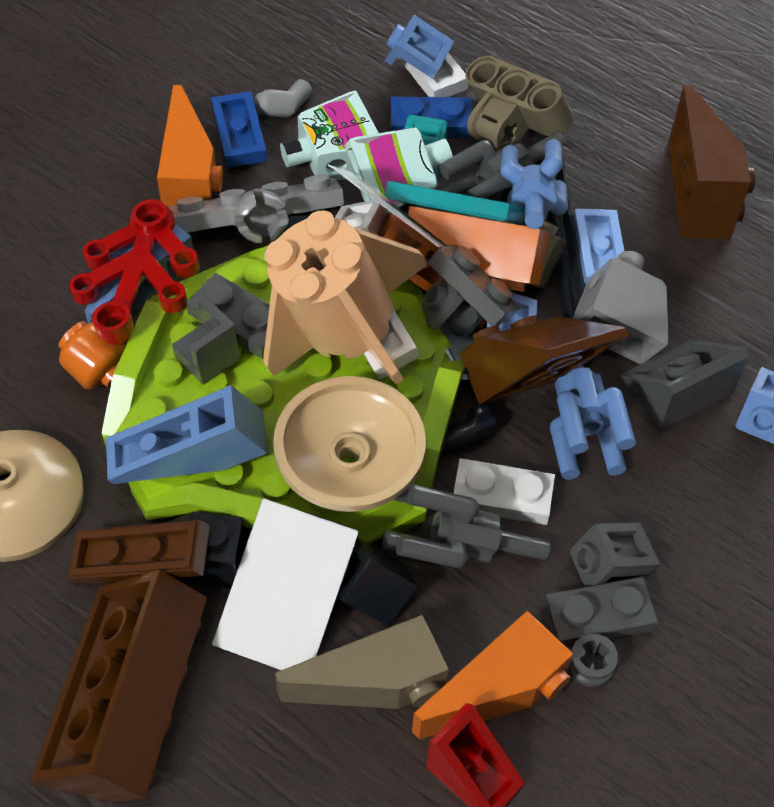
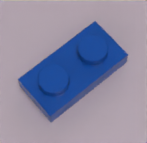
M251 91L211 97L212 111L226 168L267 162L266 147Z
M391 96L390 131L403 130L407 117L409 115H417L447 121V138H471L467 131V122L472 112L471 98Z

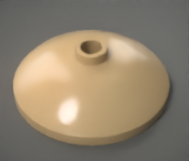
M356 376L335 377L322 380L305 388L285 406L274 430V455L282 477L302 498L326 509L345 512L363 511L382 506L394 500L410 487L423 465L426 433L418 411L398 390L370 378ZM346 457H354L358 461L346 463L342 460Z
M7 430L0 432V476L10 474L7 479L0 481V562L25 559L50 548L70 530L81 511L84 500V479L80 466L74 455L65 445L46 434L30 430Z

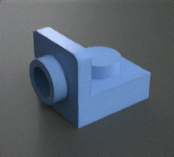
M413 15L405 27L398 24L385 45L390 47L391 50L385 62L392 65L397 57H400L430 78H433L440 69L454 41L416 15Z
M761 367L740 413L736 428L774 444V372Z

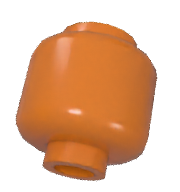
M81 321L72 326L59 341L58 346L61 349L59 362L83 388L91 390L105 385L109 389L111 388L113 373L126 344H108L98 337L93 322L86 323Z

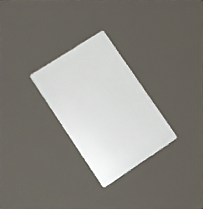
M328 165L434 245L443 248L448 247L412 219L406 212L355 174Z
M263 499L212 645L279 670L316 657L357 539L358 531Z

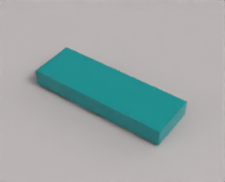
M387 181L384 196L389 200L516 225L523 224L525 208L510 203Z

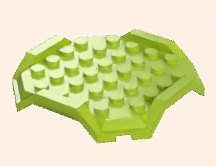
M267 246L247 252L180 281L185 287L188 300L216 272L270 304L272 284L267 275L268 264L264 258ZM406 280L388 293L393 302L395 313L421 355L419 358L398 369L403 380L396 385L388 375L379 380L364 354L357 358L346 359L344 354H330L331 357L321 355L314 348L273 376L262 358L239 344L240 359L202 384L174 356L172 348L173 343L202 325V322L188 314L187 306L178 313L165 312L161 308L158 293L147 299L113 373L102 429L104 444L106 445V438L232 385L263 410L268 453L226 470L128 482L131 492L146 520L199 512L243 517L244 527L252 529L263 499H267L357 530V537L369 544L384 537L387 530L403 533L424 522L427 508L394 500L373 509L352 512L326 509L307 501L298 495L282 477L276 464L273 446L274 430L281 412L289 401L305 388L322 380L342 376L374 379L398 390L418 411L426 433V449L423 465L412 484L428 488L433 487L438 460L465 367L461 359L453 361L449 359L445 350L451 348L452 344L440 328L435 331L427 326L421 305L425 296L422 291L409 280ZM175 295V296H171V297H169L168 299H173V298H176L177 296H176V295ZM346 457L342 461L354 463L358 460L354 457Z

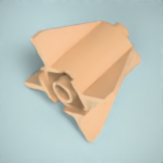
M324 210L312 213L307 219L293 225L277 240L271 242L265 250L264 257L268 264L267 275L272 284L263 362L272 375L275 376L314 348L323 356L331 357L330 354H344L346 359L357 358L369 351L395 385L403 380L402 375L381 344V341L387 336L390 329L388 321L391 317V311L393 312V302L388 293L427 266L421 252L410 246L354 228L343 219L334 218L330 212Z

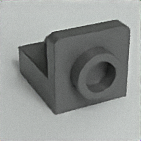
M444 278L440 283H435L428 289L421 303L427 326L435 331L443 325L455 333L468 337L484 319Z
M640 522L594 524L570 549V555L584 587L605 584L611 577L650 575L660 565Z

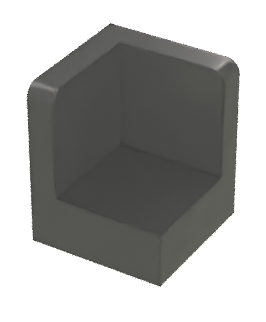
M208 298L198 303L202 325L172 344L174 356L202 384L240 359L235 325Z

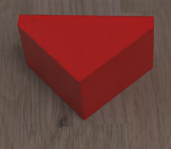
M466 702L429 741L426 768L469 807H504L525 784L482 717L470 703Z

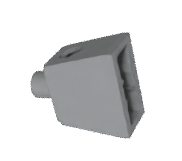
M624 251L618 255V258H610L591 275L572 319L626 327L629 337L609 349L638 364H642L668 345L667 286L662 280L643 271L644 257L634 251Z

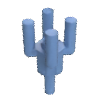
M556 139L546 142L544 147L545 159L540 165L523 167L518 164L519 152L512 145L504 147L501 153V175L513 184L507 193V203L525 208V224L531 229L541 227L549 211L556 215H562L568 209L567 186L563 181L555 180V176L563 166L562 145Z
M582 365L577 369H572L570 373L558 378L555 382L560 416L550 423V432L561 477L565 480H571L580 475L576 454L583 453L588 449L586 436L598 434L608 474L620 475L627 469L622 450L630 449L636 445L623 394L616 387L604 390L600 374L592 372L590 368H584Z

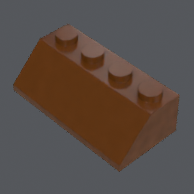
M160 569L99 587L30 782L38 786L110 802L145 799L147 791L156 776V761L164 736L171 727V713L179 687L187 675V661L193 641L202 626L201 616L206 603V596Z

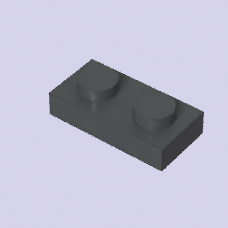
M457 245L440 248L427 262L491 326L509 321L520 309L512 300L513 293L500 280L496 278L491 279L479 268V259L463 246L458 247Z
M215 272L186 302L188 314L202 322L198 303L208 298L235 325L238 344L263 359L270 304Z
M643 577L546 594L544 599V607L552 634L566 647L574 646L575 641L587 634H600L608 639L655 631L658 624Z

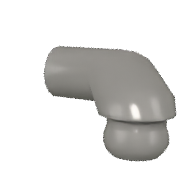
M299 79L288 91L264 90L256 94L253 101L257 113L261 115L288 118L297 112L313 91L308 82Z

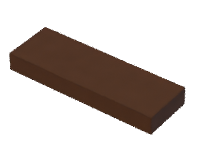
M201 520L77 531L68 579L78 584L118 582L159 569L174 578L203 576L210 525Z

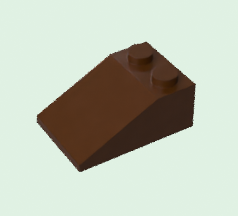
M684 85L668 141L680 238L731 239L736 223L742 222L744 218V200L746 195L751 194L754 190L755 170L753 167H748L746 150L693 85Z
M533 315L514 322L510 325L511 329L500 331L498 325L478 331L472 335L474 342L459 352L477 401L481 405L554 383L558 378L570 373L572 369H577L629 337L626 327L557 316L538 321L537 316Z

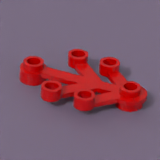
M149 199L138 203L132 210L129 225L101 240L96 239L86 243L82 253L87 266L92 271L78 274L69 282V289L73 300L78 304L86 305L97 300L100 295L99 288L122 276L113 301L100 305L92 315V322L98 337L108 344L119 345L129 339L134 329L130 311L143 275L158 292L161 308L165 312L178 313L187 306L188 297L184 285L174 281L151 254L155 242H157L170 256L173 273L179 278H190L197 274L200 269L196 251L186 247L173 233L172 230L175 227L173 212L162 201ZM134 242L132 250L113 259L112 252ZM185 261H190V262H188V263H186V264H180V263L185 262ZM171 296H177L176 298L168 299Z

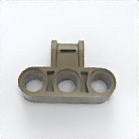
M491 56L480 57L468 66L465 77L479 101L467 122V131L472 138L489 140L500 150L509 144L516 145L528 128L550 136L557 131L563 134L571 127L574 120L573 112L560 86L554 81Z

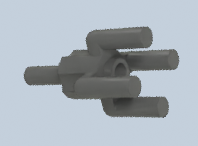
M557 131L527 149L520 143L509 145L515 146L518 149V164L526 167L545 158L544 147L547 141L556 139L564 147L566 146V139L560 131ZM482 140L439 164L441 175L445 179H449L477 163L475 171L443 188L441 191L484 199L493 197L494 201L507 203V193L513 184L506 180L500 172L503 148L495 152L491 142Z
M411 484L394 501L438 511L431 525V540L387 530L382 541L383 550L396 552L399 556L454 568L463 567L467 559L488 563L497 550L540 560H546L550 553L549 541L502 531L500 528V516L495 513L479 510L478 502L474 498Z

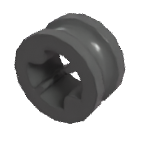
M600 634L581 636L575 641L571 650L573 657L569 670L572 677L580 684L587 687L604 685L611 679L618 663L617 649L607 637ZM586 651H592V657L597 652L604 658L599 670H594V664L588 668L582 663Z

